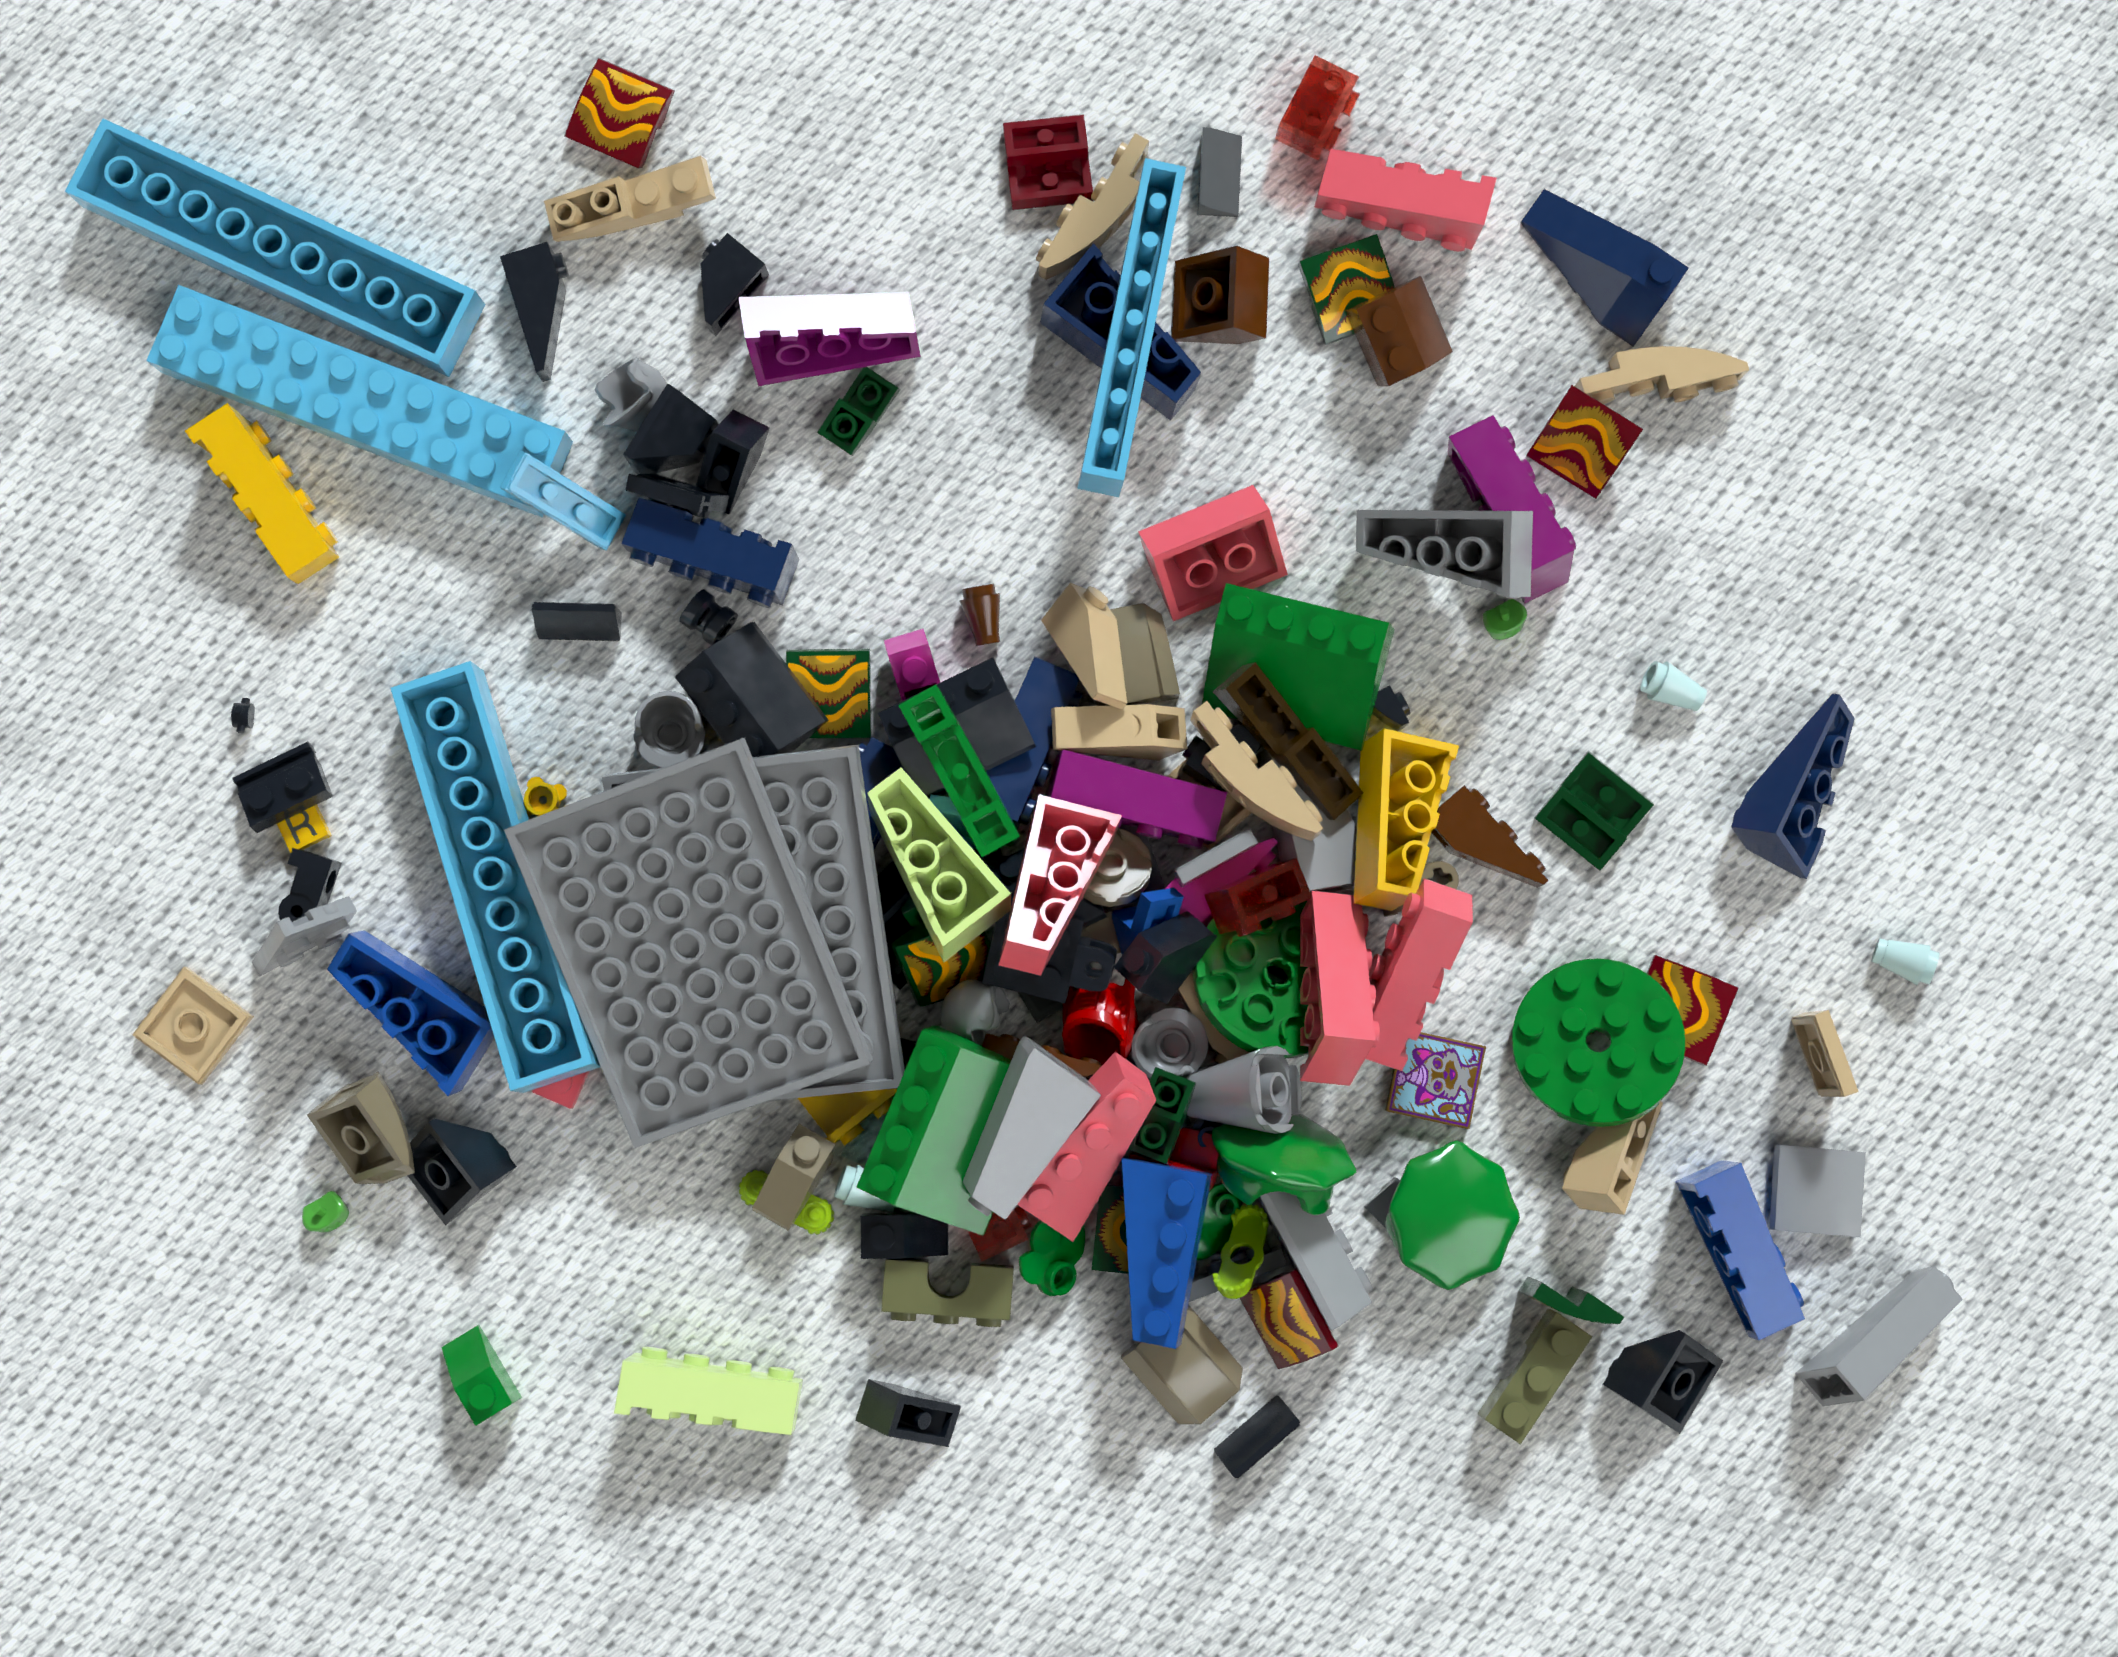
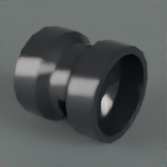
M702 589L688 603L680 616L679 622L690 630L697 629L702 633V639L712 646L726 636L735 624L738 614L728 606L721 607L715 602V597L705 589Z

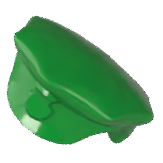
M1303 1114L1292 1115L1288 1124L1294 1125L1291 1130L1283 1133L1274 1134L1227 1124L1217 1126L1212 1130L1213 1145L1218 1153L1217 1173L1225 1188L1246 1205H1251L1258 1197L1270 1192H1286L1297 1196L1303 1211L1312 1215H1320L1329 1209L1334 1186L1357 1173L1356 1167L1342 1140Z
M1455 1140L1436 1150L1410 1159L1392 1197L1385 1220V1227L1399 1253L1401 1262L1405 1266L1438 1287L1451 1290L1482 1275L1491 1273L1501 1266L1510 1239L1519 1223L1520 1215L1512 1198L1504 1169L1499 1164L1475 1152L1463 1142Z

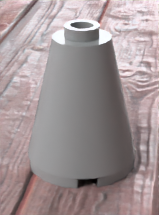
M1270 1046L1188 1075L1186 1079L1196 1082L1187 1115L1192 1118L1274 1134L1291 1130L1294 1124L1288 1123L1292 1115L1299 1114L1301 1109L1302 1087L1296 1065L1289 1066L1284 1055H1290L1286 1049Z

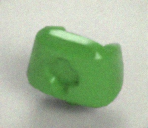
M1509 599L1503 604L1483 613L1484 627L1490 636L1496 640H1504L1516 635L1523 628L1527 618L1526 608L1515 599Z
M330 1191L303 1208L302 1222L309 1231L330 1232L340 1227L346 1221L349 1209L336 1192Z

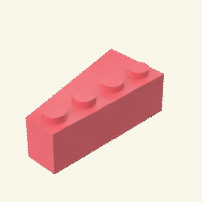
M1330 149L1314 207L1322 209V214L1332 219L1342 220L1349 216L1362 220L1361 224L1373 230H1384L1385 227L1400 230L1401 235L1407 239L1423 241L1426 237L1441 241V246L1445 249L1461 252L1465 248L1472 250L1485 224L1497 178L1482 175L1480 183L1461 179L1462 171L1445 169L1444 174L1432 175L1426 174V171L1421 168L1420 164L1404 162L1397 163L1392 168L1386 166V161L1382 157Z
M1043 795L1038 796L1029 825L999 966L1042 975L1113 842L1122 815Z
M1423 879L1416 893L1411 892L1408 894L1403 905L1402 918L1399 924L1393 923L1390 926L1385 939L1384 951L1381 955L1375 954L1372 959L1369 981L1376 989L1375 1005L1372 1009L1373 1021L1379 1023L1380 1033L1377 1046L1370 1049L1365 1059L1400 1071L1403 1070L1408 1060V1055L1406 1054L1407 1040L1409 1038L1417 1041L1423 1028L1421 1021L1425 1013L1426 1002L1435 1003L1440 993L1444 968L1451 969L1473 923L1471 894L1427 879Z
M1312 891L1300 914V966L1308 967L1303 974L1300 988V1004L1308 1005L1304 1027L1300 1029V1046H1308V1059L1305 1064L1300 1066V1081L1350 1086L1370 1049L1378 1044L1380 1028L1379 1023L1373 1021L1372 1011L1375 1005L1376 989L1369 981L1372 952L1371 949H1366L1365 940L1369 919L1368 915L1363 913L1362 905L1354 903V895Z
M1116 1052L1088 1080L1101 1096L1017 1204L1072 1242H1074L1156 1102L1147 1074Z

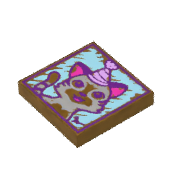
M1423 1032L1420 1033L1417 1041L1408 1038L1406 1043L1408 1060L1402 1071L1393 1069L1385 1111L1470 1129L1486 1046Z

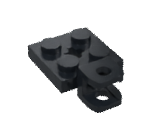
M1010 911L995 923L982 981L983 984L1065 1003L1067 1000L1070 986L1088 991H1103L1108 988L1114 970L1117 949L1107 942L1084 936L1081 937L1085 918L1073 915L1041 976L999 966ZM1097 962L1102 966V969H1094L1090 963Z

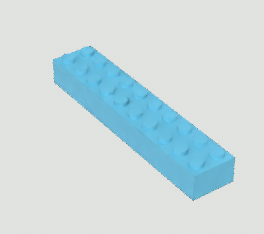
M102 118L65 190L80 206L447 377H450L486 305L475 290L104 118Z
M178 285L146 360L165 375L542 518L544 514L499 487L519 451L528 453L553 470L561 473L573 441L564 430Z
M469 661L391 687L510 1091L525 1093L600 1068L596 1053L504 831L511 826L529 820L484 670Z

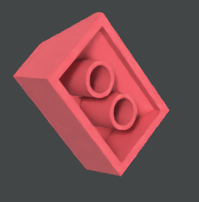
M1254 485L1138 531L1148 564L1173 622L1220 603L1226 583L1254 589L1288 575L1270 509Z

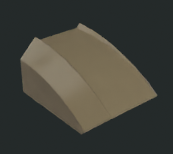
M1144 603L1110 609L1117 619L1127 697L1126 705L1178 699L1180 691L1162 614ZM1095 700L1096 706H1110Z
M379 1071L359 1081L345 1085L328 1096L307 1114L354 1183L385 1184L415 1173L406 1126L399 1107Z
M1188 1305L1182 1344L1178 1348L1173 1349L1139 1342L1138 1344H1133L1121 1355V1359L1178 1424H1202L1240 1390L1243 1367L1190 1305Z

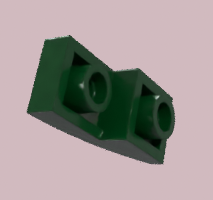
M863 367L844 398L838 399L817 433L853 456L873 431L900 389L870 368Z
M1155 1067L1150 1079V1085L1156 1102L1128 1149L1168 1165L1181 1132L1196 1082Z

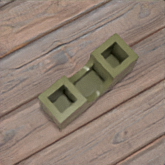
M908 1258L885 1259L881 1312H891V1320L916 1321V1314L934 1315V1323L959 1324V1317L976 1318V1325L984 1327H1001L1002 1320H1010L1014 1266L972 1263L970 1281L966 1289L957 1295L947 1296L937 1292L930 1283V1260Z
M1548 1308L1526 1340L1525 1344L1527 1347L1518 1365L1504 1380L1500 1379L1477 1414L1521 1445L1592 1339V1336L1558 1312Z

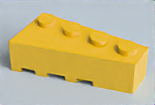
M227 403L185 430L193 444L197 443L213 456L206 461L207 464L229 489L232 487L235 489L236 493L232 495L233 501L251 523L256 521L259 526L255 529L256 534L287 578L296 584H300L339 558V555L333 548L338 543L337 538L325 522L318 525L310 513L316 509L314 503L302 488L297 491L288 479L294 475L291 468L280 454L273 457L266 446L272 440L257 420L251 423Z
M1385 728L1364 742L1363 750L1360 751L1359 787L1364 793L1358 798L1354 883L1355 904L1393 911L1404 904L1409 893L1417 892L1430 850L1427 845L1432 830L1437 826L1440 815L1437 813L1442 794L1447 791L1451 777L1448 775L1451 762L1456 759L1459 745Z

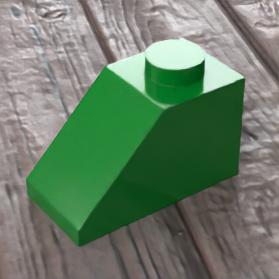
M480 1325L475 1326L441 1347L453 1388L475 1426L522 1398Z

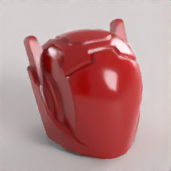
M1125 979L1122 986L1109 983L1108 988L1103 991H1088L1080 988L1075 990L1074 987L1070 986L1067 1000L1063 1003L1062 1037L1064 1052L1067 1056L1080 1059V1057L1093 1058L1102 1065L1114 1052L1125 1059L1128 1058L1132 1050L1131 1045L1134 1034L1139 1027L1134 1003L1135 987L1128 980Z

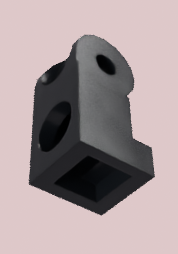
M292 848L287 864L298 867L290 895L285 897L279 905L278 914L280 920L289 917L293 922L306 916L305 913L308 910L327 905L342 862L305 850Z

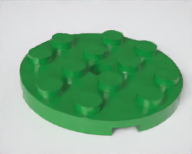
M1274 892L1265 893L1264 896L1247 899L1240 898L1223 908L1207 926L1217 935V938L1193 969V983L1200 1006L1219 1033L1236 1046L1250 1053L1264 1047H1281L1290 1054L1284 1055L1285 1059L1308 1055V1046H1300V1029L1304 1027L1305 1014L1308 1005L1300 1004L1302 978L1305 970L1308 968L1300 966V914L1307 900L1302 898L1290 900L1289 894ZM1277 966L1283 969L1287 976L1286 983L1272 985V981L1267 974V967Z
M1598 958L1583 959L1553 969L1530 988L1515 1016L1512 1051L1518 1074L1529 1093L1546 1107L1557 1113V1116L1586 1126H1615L1636 1120L1652 1111L1675 1085L1684 1060L1685 1031L1682 1018L1673 999L1650 975L1620 961ZM1598 1030V1032L1605 1034L1611 1040V1044L1605 1051L1595 1052L1587 1046L1586 1038L1588 1035Z

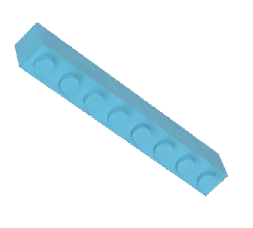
M1147 158L1144 160L1077 489L1119 497L1123 486L1186 171L1184 166Z

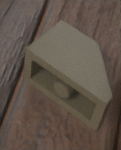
M798 1124L776 1158L752 1210L789 1231L831 1165L836 1144Z

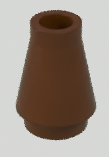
M988 584L962 589L963 600L959 601L973 633L976 646L1000 642V593L996 594L995 585Z

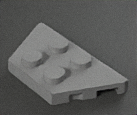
M348 896L327 905L310 909L305 913L306 916L293 922L289 917L277 921L252 961L259 977L279 966L285 967L296 962L304 956V952L315 946L323 949L341 940V933L350 928L348 923L357 912L351 898Z

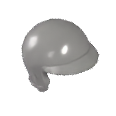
M635 357L598 382L595 392L598 394L599 399L611 409L603 423L604 426H618L638 431L667 385L661 373Z
M662 691L652 694L638 708L633 736L638 752L648 763L665 768L699 755L704 744L706 730L703 726L700 710L690 698L676 691Z
M968 979L958 983L950 989L941 1006L942 1028L982 1046L986 1031L997 1028L1000 1023V1014L1009 1010L1010 1002L1004 989L983 984L982 981L976 979Z
M1173 1007L1162 1009L1148 1017L1137 1028L1131 1045L1132 1059L1134 1065L1146 1073L1149 1080L1155 1067L1186 1078L1188 1075L1196 1073L1206 1058L1208 1038L1205 1027L1194 1014L1184 1009Z

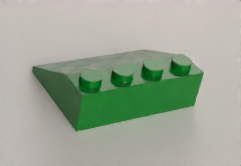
M1226 583L1214 627L1202 704L1208 701L1214 710L1220 708L1227 717L1237 719L1213 691L1242 665L1256 662L1306 728L1314 727L1324 742L1362 751L1395 629L1389 622Z
M933 1025L923 1029L856 1188L896 1207L984 1235L994 1212L992 1211L987 1216L968 1201L971 1195L963 1184V1179L1011 1059L940 1026Z

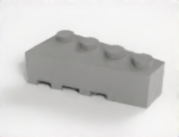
M1357 510L1356 552L1398 565L1416 568L1424 571V573L1438 577L1442 576L1461 582V584L1489 590L1508 598L1531 597L1533 511Z

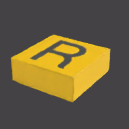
M318 805L277 823L290 853L292 848L304 850L332 836Z

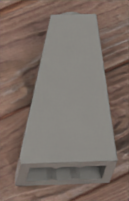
M1265 749L1256 755L1258 769L1271 760L1274 761L1278 768L1281 767ZM1297 785L1294 789L1304 802L1306 800L1311 801L1320 812L1323 819L1320 824L1323 830L1318 837L1309 841L1289 834L1272 825L1275 839L1278 842L1277 848L1290 900L1307 898L1312 891L1335 893L1354 889L1357 826L1346 809L1335 820H1329Z
M1025 1035L1017 1045L963 1179V1184L971 1195L968 1201L977 1210L987 1216L993 1211L1005 1220L1101 1096L1090 1081Z
M1935 1266L1915 1270L1795 1374L1822 1406L1863 1401L1963 1299L1954 1289L1952 1280Z

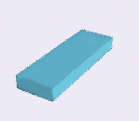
M519 451L499 487L598 548L606 551L626 517L625 513L523 451Z

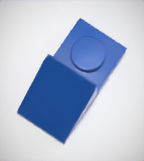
M1173 887L1141 893L1136 907L1112 911V920L1121 955L1124 954L1138 933L1179 915L1184 898L1179 891Z

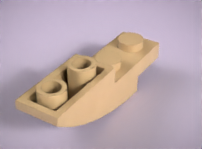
M1135 133L1128 145L1124 142L1120 144L1111 162L1115 168L1108 179L1101 177L1091 195V199L1095 202L1079 195L1073 206L1067 204L1064 207L1056 223V226L1060 227L1054 240L1052 241L1047 238L1037 254L1036 261L1040 262V277L1047 280L1076 265L1093 243L1097 248L1101 247L1134 209L1139 181L1134 179L1148 154L1149 140Z
M698 156L628 180L618 176L545 200L544 204L553 240L561 242L599 237L684 216V209L714 200L716 197L707 160L702 156Z
M1674 346L1637 348L1616 352L1608 362L1610 371L1580 378L1575 387L1602 404H1606L1615 399L1614 394L1629 391L1631 397L1640 396L1655 389L1654 385L1657 384L1660 399L1673 397L1674 402H1683L1699 395L1698 390L1713 387L1714 392L1718 393L1737 387L1739 385L1738 380L1749 371L1748 363L1743 360L1706 349Z
M1206 701L1193 710L1190 721L1212 749L1205 754L1201 764L1215 781L1232 798L1267 823L1309 841L1318 837L1323 830L1320 824L1323 821L1322 816L1311 801L1306 800L1304 802L1294 788L1297 787V783L1291 773L1284 766L1278 768L1273 760L1258 769L1255 766L1258 762L1256 755L1244 741L1240 744L1229 731L1232 729L1230 720L1220 708L1214 710Z

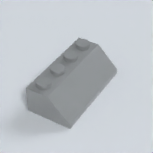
M1270 1192L1257 1198L1261 1208L1267 1214L1268 1221L1294 1270L1297 1269L1331 1331L1341 1326L1372 1303L1367 1293L1373 1290V1287L1362 1267L1354 1270L1347 1254L1353 1252L1348 1239L1342 1229L1334 1232L1327 1219V1216L1333 1214L1330 1206L1325 1213L1312 1215L1303 1211L1297 1196L1290 1193Z

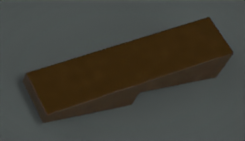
M1256 662L1242 665L1213 691L1275 761L1291 773L1297 785L1329 820H1335L1364 793L1314 727L1306 728Z

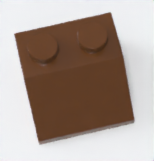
M1233 246L1175 260L1172 338L1176 342L1242 344L1266 339L1269 257L1240 246Z
M1421 276L1345 310L1377 386H1391L1427 369L1453 352Z

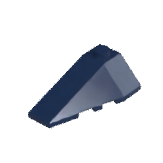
M1546 189L1541 192L1521 221L1522 226L1550 261H1553L1567 279L1568 285L1575 294L1578 293L1592 311L1591 314L1596 321L1632 347L1635 346L1689 269V267L1655 244Z
M1831 694L1747 791L1740 808L1735 811L1731 828L1747 850L1799 878L1807 879L1823 844L1826 830L1817 828L1822 805H1833L1836 793L1831 791L1832 768L1843 766L1855 719L1840 694Z

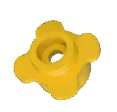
M540 777L529 779L523 800L528 817L532 815L540 816L558 809L561 801L567 797V790L562 784L550 785L545 783ZM542 796L547 798L545 804H541L539 801Z

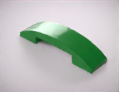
M937 684L898 705L962 818L961 821L981 857L1019 838L1020 835L999 794Z

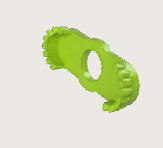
M764 1170L748 1172L739 1183L741 1200L745 1201V1204L748 1206L754 1205L769 1175ZM811 1195L794 1224L807 1230L811 1235L814 1233L816 1235H819L821 1232L824 1233L827 1231V1228L832 1226L831 1223L834 1221L832 1205L828 1203L827 1199Z
M1251 1204L1247 1205V1207L1242 1205L1240 1209L1235 1210V1214L1231 1215L1233 1229L1229 1241L1225 1243L1221 1250L1222 1264L1219 1273H1213L1214 1285L1224 1297L1229 1299H1238L1249 1292L1255 1272L1261 1266L1264 1259L1263 1246L1269 1222L1264 1209H1259L1258 1205L1253 1206ZM1241 1246L1249 1247L1254 1251L1253 1259L1246 1264L1234 1263L1230 1259V1255L1236 1248Z

